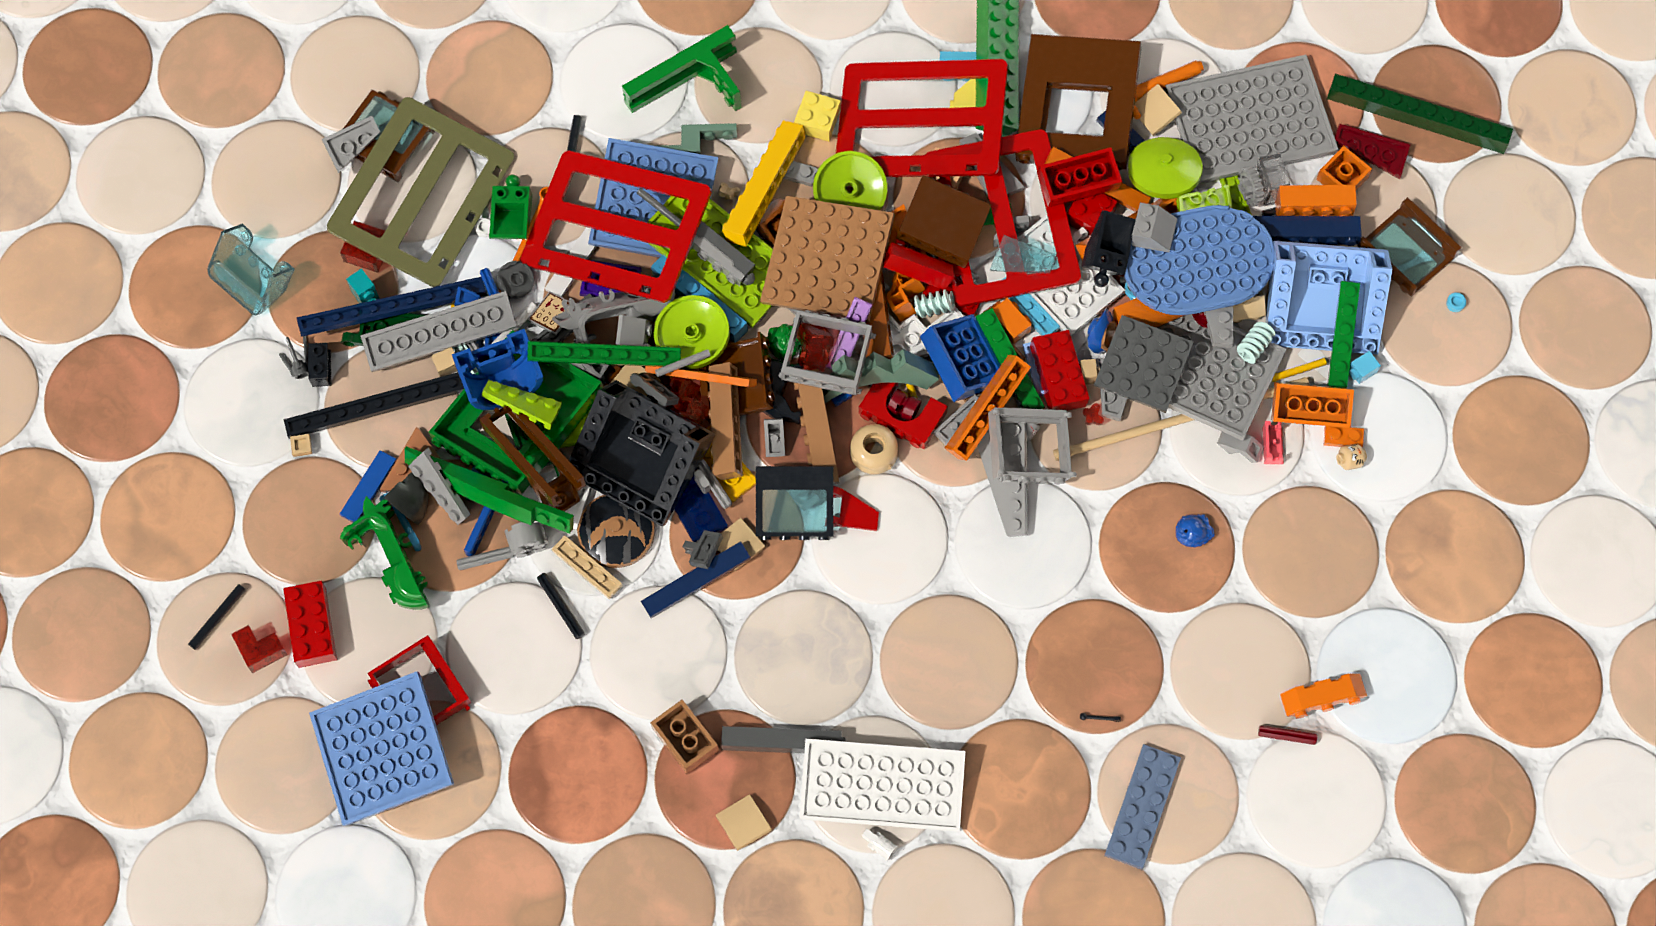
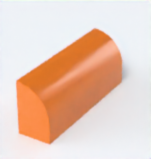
M1137 298L1114 307L1112 317L1117 326L1122 315L1156 328L1185 316L1158 312L1149 308Z

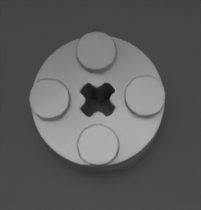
M520 522L512 525L511 531L508 532V529L504 531L511 554L516 555L517 558H523L528 555L527 552L533 550L541 552L547 549L548 539L543 524L539 522L532 525Z

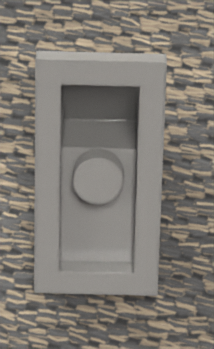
M783 418L764 419L766 457L785 456Z

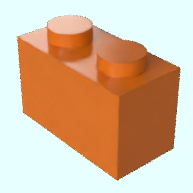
M1006 298L993 308L1006 335L1014 344L1031 332V320L1027 315L1023 316L1014 301L1011 302Z

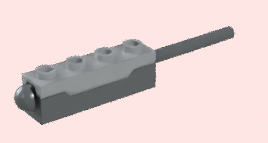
M642 188L637 191L640 197L675 225L680 226L681 219ZM701 221L690 249L693 248L698 252L697 254L702 260L709 261L717 272L725 274L730 283H736L739 287L742 283L744 285L753 284L755 281V275L753 274L755 264Z

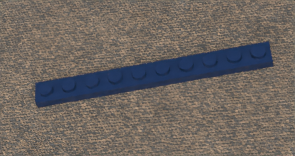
M482 277L296 317L302 337L455 303L458 286L471 290L480 295V297L486 296V289Z

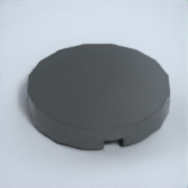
M511 261L501 267L497 274V284L501 292L506 291L508 297L517 299L526 296L532 290L535 278L533 271L528 265L519 261Z

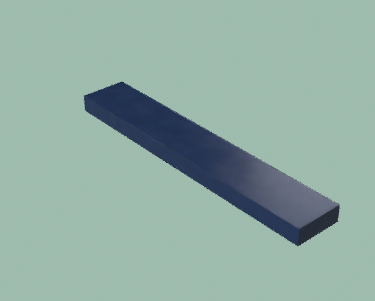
M740 541L715 556L708 569L699 567L693 569L641 600V603L650 618H653L747 562L751 557Z

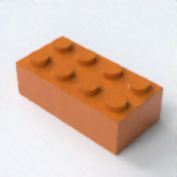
M1355 185L1279 186L1275 200L1276 216H1353L1357 206Z
M1275 382L1271 420L1273 422L1351 428L1354 390L1351 388Z

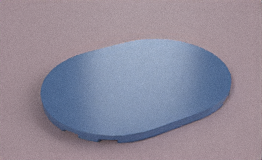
M1214 205L1171 213L1177 218V224L1170 253L1134 247L1131 243L1124 275L1126 283L1134 296L1143 304L1158 312L1170 315H1189L1220 309L1245 302L1263 289L1273 272L1274 243L1265 226L1253 218V215L1243 210L1239 211L1229 208V206Z

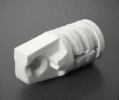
M866 829L862 834V837L869 842L867 846L887 861L892 858L898 849L897 845H894L879 832L874 834Z

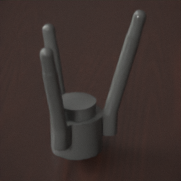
M303 336L305 362L297 359L289 337H286L288 348L294 360L292 366L282 353L279 356L289 369L292 377L295 376L296 379L305 378L308 376L307 336Z

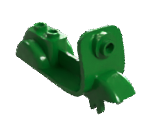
M366 496L363 502L364 516L344 527L340 539L353 550V544L358 541L362 546L363 540L361 537L373 529L390 563V567L382 570L384 576L381 578L385 586H389L391 589L389 596L393 604L397 603L400 607L411 610L429 608V602L423 591L427 587L428 582H423L426 578L425 576H420L421 572L414 571L404 548L412 546L411 541L403 543V539L408 537V534L405 532L398 537L395 532L394 526L390 521L395 515V511H390L392 505H386L388 501L382 500L375 506Z

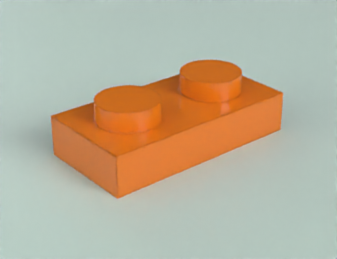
M1325 426L1323 445L1342 447L1350 444H1359L1363 448L1364 429Z

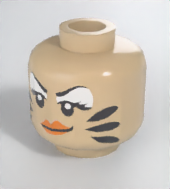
M1350 444L1339 449L1336 460L1345 470L1358 469L1366 462L1367 454L1365 449L1359 444Z

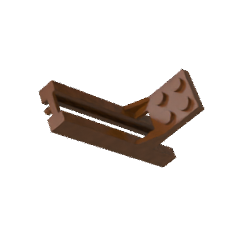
M505 406L500 410L495 408L493 415L487 413L479 419L482 428L527 477L540 503L565 512L580 502L577 490L579 491L586 486L583 476L545 434L529 420L527 415L523 413L518 415L512 412L511 407ZM507 413L557 467L559 476L547 483L493 422Z

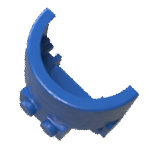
M525 329L506 335L507 339L473 351L469 348L452 354L459 377L469 402L473 407L480 410L503 408L482 397L483 389L488 380L529 393H535L541 386L543 374L538 362L527 361V342L529 339ZM513 354H521L520 358L515 361ZM476 368L478 374H472L471 371Z

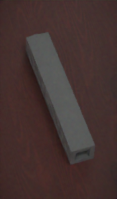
M722 726L721 747L725 751L805 753L806 739L845 742V737H842V731Z

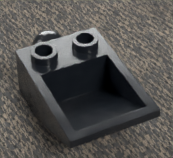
M1102 210L1086 245L1081 266L1099 271L1094 277L1096 286L1105 287L1108 284L1109 277L1107 274L1125 275L1136 219Z

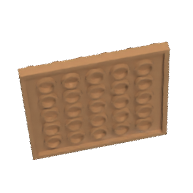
M786 196L760 299L761 304L801 311L808 310L813 313L843 318L847 317L854 297L874 305L895 214L880 210ZM873 306L866 320L867 322H870Z

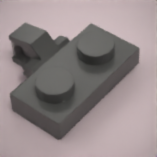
M704 530L697 542L685 540L682 547L686 551L685 553L691 555L690 565L708 569L723 536L720 533Z

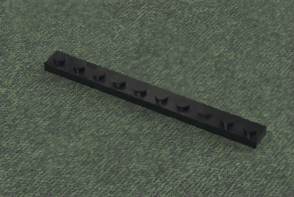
M457 372L283 419L287 437L290 439L292 436L314 433L461 393L464 386Z

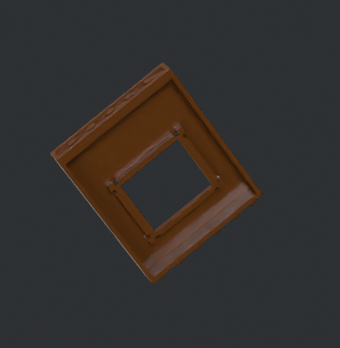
M1031 34L1018 134L1039 129L1046 131L1052 89L1108 92L1103 136L1047 132L1051 149L1055 147L1072 157L1111 147L1118 170H1127L1142 50L1141 41ZM1031 151L1015 153L1017 162L1022 164L1035 163Z

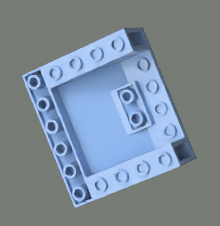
M1274 241V265L1269 279L1266 323L1274 329L1276 335L1272 337L1273 340L1270 343L1281 347L1331 351L1340 281L1360 283L1352 353L1365 354L1370 351L1372 354L1378 355L1392 275V265L1388 250Z

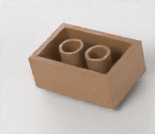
M683 699L650 722L653 731L686 774L719 751L716 742Z

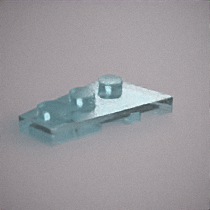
M1004 235L990 271L1050 273L1057 255Z

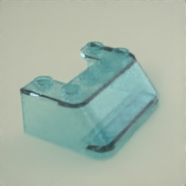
M242 223L221 232L207 272L215 283L252 315H259L265 312L286 291L295 268L286 261L279 262L275 270L250 249L253 242V234Z

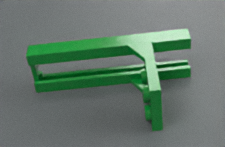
M726 25L622 85L624 103L631 113H634L698 76L714 83L716 90L725 96L726 104L729 107L732 106L735 112L741 109L740 90L720 64V62L737 53V48L731 44V42L736 40V35Z

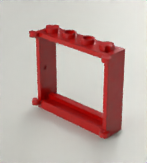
M427 635L367 674L371 678L368 680V683L372 688L380 686L376 680L378 677L421 650H424L457 701L433 716L437 726L463 708L467 711L470 710L468 705L471 704V701L431 638Z

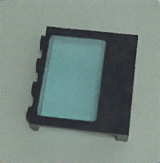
M756 466V536H760V540H771V536H779V540H791V536H799V540H810V536H818V540H830V536H833L834 466Z

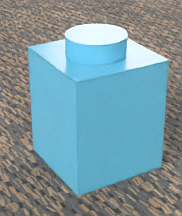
M1368 351L1350 363L1349 375L1360 384L1376 374L1381 365L1372 353Z

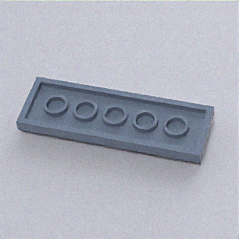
M1143 744L1107 846L1105 857L1143 870L1181 757Z

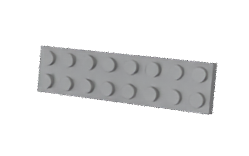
M504 291L361 335L370 370L371 372H376L443 351L447 348L457 347L517 328L507 292Z

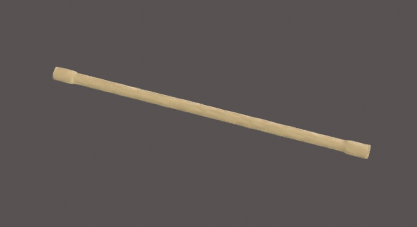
M1307 377L1289 382L1291 384L1309 385ZM1274 387L1267 390L1263 400L1273 398ZM1179 414L1070 446V457L1085 451L1193 421L1194 419ZM1054 449L1053 454L1055 460L1058 461L1059 451Z

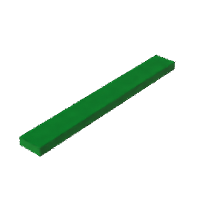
M527 342V361L664 367L681 360V348Z

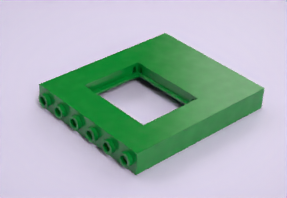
M513 354L515 361L520 358L521 354ZM538 362L543 374V382L535 394L562 402L561 409L551 429L544 428L545 424L543 423L538 428L559 449L589 412L603 384L598 379L570 363ZM463 389L430 429L431 442L439 448L441 446L444 447L450 455L454 457L457 455L466 465L472 464L476 466V470L484 475L486 473L491 478L508 484L509 491L514 493L516 491L522 495L530 485L529 480L494 441L470 428L484 410L473 407L469 402L465 389ZM530 438L519 450L538 473L549 462L547 456Z

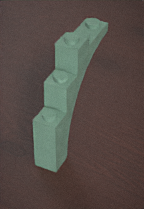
M905 349L898 352L892 359L872 352L865 360L859 387L889 382L915 385L927 390L939 380V375L933 363ZM843 355L831 365L833 372L830 375L854 380L859 362ZM822 388L825 403L842 394V392Z

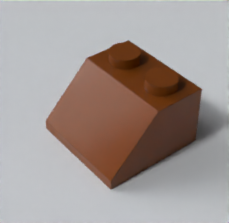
M776 198L769 204L756 228L759 235L772 247H774L785 200Z

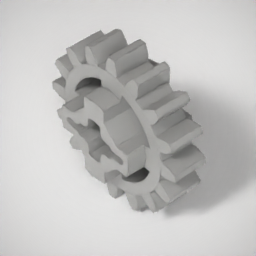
M1252 166L1241 168L1239 172L1240 177H1238L1240 181L1238 189L1241 191L1244 201L1247 200V205L1251 207L1261 205L1262 201H1264L1263 196L1265 193L1263 188H1265V185L1259 176V172L1256 173V168Z

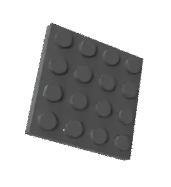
M1122 315L1094 386L1166 413L1194 342Z

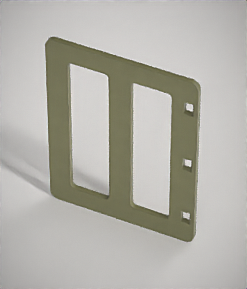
M405 97L400 102L329 219L327 231L431 287L440 286L492 198V186H499L514 159V154L511 150L415 99ZM412 121H417L440 133L442 137L383 236L377 238L356 227L351 221ZM462 145L487 158L488 161L428 262H423L400 250L399 245L457 147ZM496 167L502 169L498 177L493 175ZM470 212L475 214L471 223L466 220ZM442 259L449 261L444 269L439 266Z

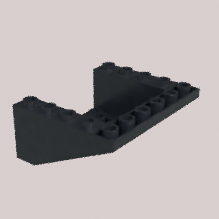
M616 380L599 389L569 462L580 472L587 486L663 527L666 525L705 457L715 433Z

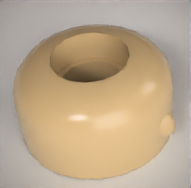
M870 424L860 427L851 440V459L854 465L864 473L876 475L891 470L897 460V439L893 432L883 425ZM877 442L882 445L883 451L878 454H871L865 448L869 443Z

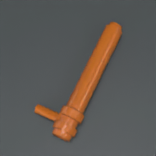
M1195 60L1138 84L1135 102L1157 84L1164 90L1168 84L1182 82L1201 74L1204 71L1201 61ZM1134 106L1133 117L1137 120L1141 117V114L1136 106Z

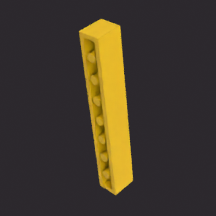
M783 120L780 127H777L773 140H770L768 149L765 154H762L758 167H755L752 178L746 183L743 194L739 196L736 207L731 210L728 221L723 225L722 232L727 242L747 246L806 138L803 125Z

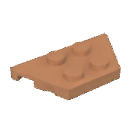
M416 427L405 447L407 446L420 452L429 448L432 453L431 456L441 459L419 428ZM404 449L380 488L382 493L390 491L412 472L408 467L409 465L405 463Z

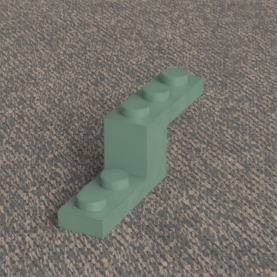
M737 123L681 125V145H659L658 147L701 154V139L714 140L715 138L731 140L737 138Z

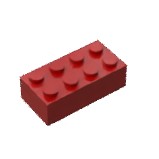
M1111 147L1040 165L1037 171L1047 207L1119 189L1122 183Z
M1069 330L1032 337L1030 349L1040 377L1048 410L1070 411L1086 407L1090 398Z
M322 580L283 588L293 658L297 667L302 668L337 661L327 591Z

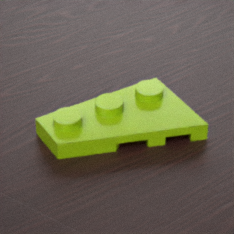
M1229 184L1218 189L1211 188L1205 192H1194L1179 196L1176 199L1177 211L1181 212L1214 205L1232 208Z

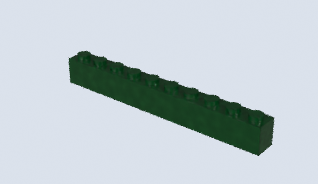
M1336 73L1327 96L1328 100L1501 154L1505 153L1513 132V128Z

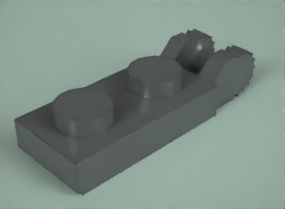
M645 372L631 374V383L635 387L640 386L644 389L645 393L657 399L660 405L667 407L678 404L679 397Z

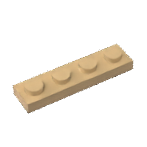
M565 535L552 548L553 553L609 600L623 586L620 581Z

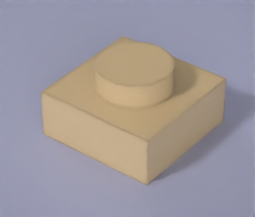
M309 434L290 437L293 457L312 454Z

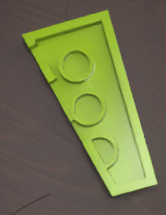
M488 380L482 392L483 398L502 407H511L512 412L518 415L523 413L529 416L530 421L534 423L539 421L545 424L544 428L549 430L562 405V402L555 401L554 399Z

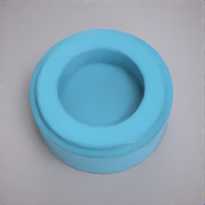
M1461 293L1450 294L1446 301L1447 308L1452 312L1462 311L1466 305V298Z

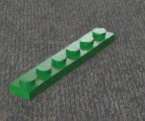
M1340 281L1327 387L1347 388L1360 283Z
M993 308L975 316L1000 366L1008 355L1018 356ZM1026 374L1014 391L1023 409H1045L1028 374Z

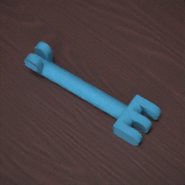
M385 493V494L381 495L380 498H379V500H380V501L386 500L384 497H385L388 493ZM392 505L404 531L408 534L414 550L420 551L422 549L421 544L406 516Z

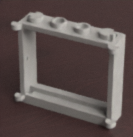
M797 310L784 362L779 373L781 380L851 395L861 394L862 389H858L870 340L876 337V334L872 333V326L866 324V322L856 323L851 322L847 318L837 319L827 314L818 315L808 310ZM801 322L865 335L854 380L789 366Z
M997 407L988 412L993 480H1000L1002 483H1009L1012 480L1018 481V483L1036 481L1037 484L1054 482V484L1059 485L1064 484L1071 477H1077L1076 472L1071 471L1067 418L1072 417V413L1067 412V410ZM1000 422L1056 424L1060 473L1004 471Z

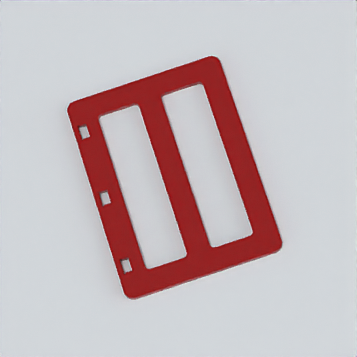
M1003 59L848 64L844 72L836 154L844 151H854L856 131L859 128L984 126L982 152L980 154L870 157L880 165L885 177L995 175L999 171L1008 73L1007 62ZM988 78L987 98L984 107L859 110L861 84L864 81ZM967 166H977V170H967ZM911 167H921V171H911Z
M1039 129L1002 137L1000 156L1029 150L1033 154L1036 171H1038L1039 166L1045 164L1051 151L1047 132ZM983 141L929 151L925 155L980 154ZM999 163V171L995 175L984 176V181L991 205L1006 279L975 285L969 261L965 268L946 261L948 264L953 265L955 276H961L963 284L957 286L955 278L951 284L955 302L959 306H968L1077 284L1081 279L1064 203L1047 207L1042 188L1041 192L1059 268L1029 275L1025 273ZM939 176L940 180H936L952 187L950 176Z
M565 151L561 155L520 260L523 264L534 269L666 303L672 297L711 197L712 190L706 184L573 151ZM578 172L689 200L679 228L673 230L564 202L563 199L573 174ZM561 220L669 248L670 252L661 275L655 278L552 251L544 247L554 222ZM542 259L550 261L548 267L540 265ZM592 273L599 274V280L590 278ZM643 286L651 288L650 294L641 292Z

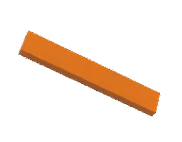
M1053 147L1045 164L1071 158L1072 156ZM1121 183L1119 189L1103 193L1134 212L1138 211L1140 203L1148 204L1151 199L1124 183Z
M645 366V371L656 374L655 370L661 367ZM683 368L665 374L744 387H755L757 385V379Z

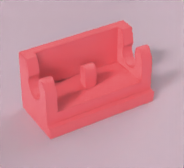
M1265 421L1262 428L1264 464H1283L1282 423L1278 422L1277 425H1271V421Z

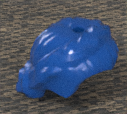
M1204 514L1182 516L1176 525V538L1187 547H1200L1203 544H1207L1215 535L1214 529L1209 525L1208 517Z

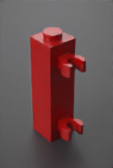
M898 239L896 243L892 242L886 251L884 268L943 290L954 281L953 265L946 263L940 257L935 259L904 247L905 242Z

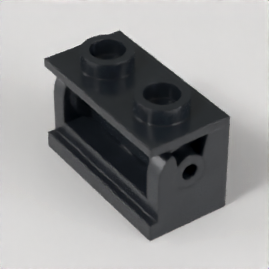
M327 342L308 344V379L312 387L331 386V349H328Z

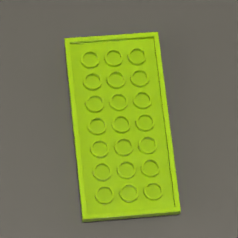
M670 196L663 206L682 220L689 200ZM709 199L701 221L725 240L722 228L724 223L728 221L730 214ZM659 211L647 222L673 230L679 228ZM755 234L752 235L746 247L728 242L755 264L753 271L755 275L754 283L751 285H744L742 283L740 287L736 283H730L725 274L717 272L709 261L702 260L698 256V252L693 248L690 249L683 270L745 320L749 326L754 328L772 307V305L761 304L760 299L773 249ZM649 244L660 254L668 257L669 248Z

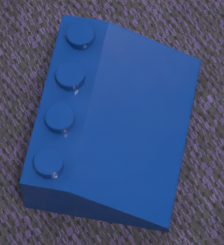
M973 314L932 325L920 336L953 402L969 398L974 394L976 395L984 391L1000 368V364Z

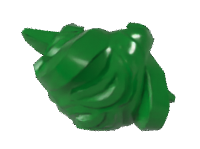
M781 324L779 327L770 328L767 336L770 343V351L782 362H784L793 326L788 324ZM798 330L791 359L796 356L800 346L808 343L807 339H803L800 330Z

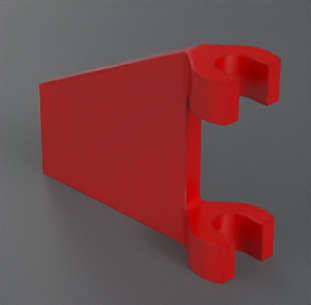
M833 486V498L841 497L840 517L833 515V527L839 526L877 531L879 512L844 489ZM826 516V519H825V526H826V527H827V516Z

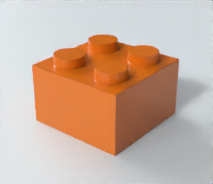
M1343 146L1319 170L1316 180L1322 185H1355L1357 191L1369 178L1372 168Z

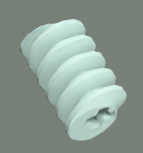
M946 289L943 290V295L936 291V297L933 296L932 292L929 293L928 298H926L925 294H922L921 300L915 295L914 308L917 316L925 318L927 315L929 317L933 316L934 313L940 315L941 311L944 314L948 310L954 312L956 309L953 292L950 291V294H948Z
M1265 322L1255 323L1253 328L1250 329L1249 333L1246 334L1245 338L1237 346L1239 356L1244 361L1254 364L1256 359L1260 357V353L1264 352V348L1268 347V343L1272 342V337L1276 335L1274 329Z

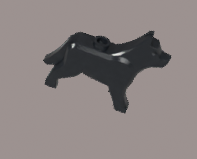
M771 358L770 373L773 376V384L771 386L775 395L774 409L761 412L772 419L783 418V426L785 425L784 421L800 424L801 412L791 411L786 399L783 397L787 382H789L781 380L779 377L783 362ZM805 360L800 364H790L789 366L809 370L810 362Z

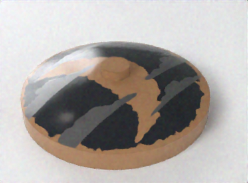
M602 495L591 501L583 510L577 527V534L582 550L599 565L608 568H623L638 562L647 554L654 540L655 525L653 521L606 495Z

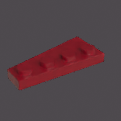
M1340 123L1335 135L1337 145L1345 146L1355 155L1400 180L1411 144Z

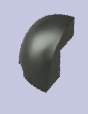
M412 472L402 482L396 484L384 497L397 510L417 525L423 520L428 508V492L421 480L414 476Z

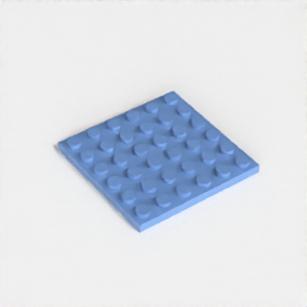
M613 138L608 139L605 160L706 184L713 190L718 157ZM601 178L595 210L646 223L658 211L637 194L640 188ZM643 189L662 205L670 198V195ZM591 228L588 245L659 258L662 256V254L646 242Z
M418 671L309 713L343 826L454 785L422 678Z

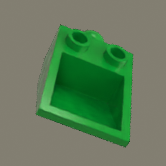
M512 174L506 178L507 186H492L489 239H527L532 209V192L530 186H520V178Z

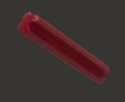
M1260 725L1258 729V736L1311 745L1317 743L1316 733Z

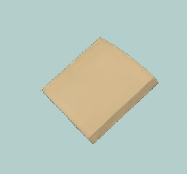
M1159 84L1135 102V106L1141 114L1139 120L1153 136L1182 113Z
M750 794L716 814L717 820L737 851L772 831Z

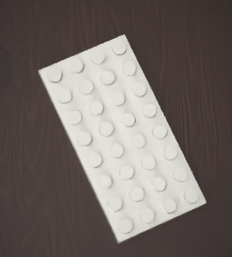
M806 739L799 819L960 832L965 751Z

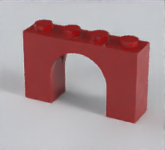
M898 383L873 384L859 405L860 416L866 421L871 420L887 427L897 438L908 440L913 447L925 449L934 435V430L939 427L946 416L948 406L931 397L917 418L911 421H900L893 418L886 407Z

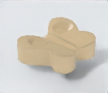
M722 182L719 186L718 195L725 197V199L733 200L734 197L740 195V188H729L726 183Z

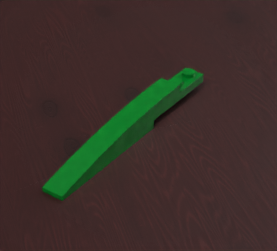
M406 446L404 448L405 463L410 465L422 452ZM430 455L433 462H438L441 469L439 471L443 478L449 479L452 484L451 490L528 525H532L534 521L569 534L573 530L574 515L508 491V484Z

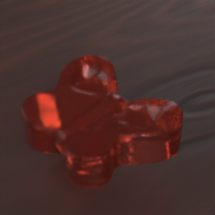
M1094 403L1090 408L1083 409L1086 425H1091L1092 423L1102 425L1104 423V418L1098 414L1100 410L1098 403Z

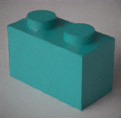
M362 268L346 278L352 294L359 303L380 299L374 284Z

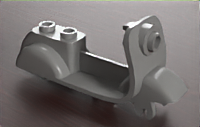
M643 287L641 292L650 294L651 288ZM611 289L607 295L600 291L599 296L588 298L578 303L569 298V304H567V301L563 299L562 306L564 312L554 316L552 320L562 328L573 329L576 336L574 343L584 342L585 344H590V341L596 339L597 336L595 334H587L585 325L588 322L624 314L655 322L663 308L674 301L675 289L671 299L666 303L624 292L614 293Z

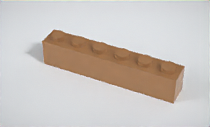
M730 362L709 366V372L738 376L737 367ZM708 381L710 385L708 398L711 409H709V417L711 419L710 431L715 433L710 448L713 456L712 473L720 480L743 477L738 386Z
M794 383L795 390L799 389L800 397H796L798 409L802 408L803 416H800L801 426L806 427L807 434L803 435L805 446L810 448V453H807L808 464L813 466H834L833 485L839 484L822 388Z

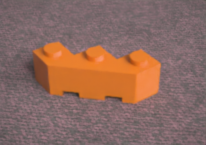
M914 246L909 248L911 250L917 251L928 256L926 251H923L919 248H916ZM895 272L892 280L893 285L891 290L888 291L886 299L897 318L902 322L916 313L910 298L924 291L925 287L921 281Z
M1345 674L1341 675L1339 679L1331 680L1329 678L1314 682L1311 686L1304 687L1302 685L1281 693L1280 696L1286 715L1300 719L1306 717L1307 712L1312 710L1328 712L1333 710L1334 706L1339 703H1349V705L1360 703V699L1367 697L1361 675Z

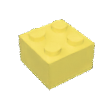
M805 91L794 123L804 126L805 135L829 142L840 114L841 100Z

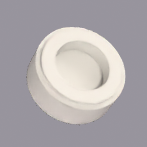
M481 218L477 221L475 230L478 236L489 237L490 219Z

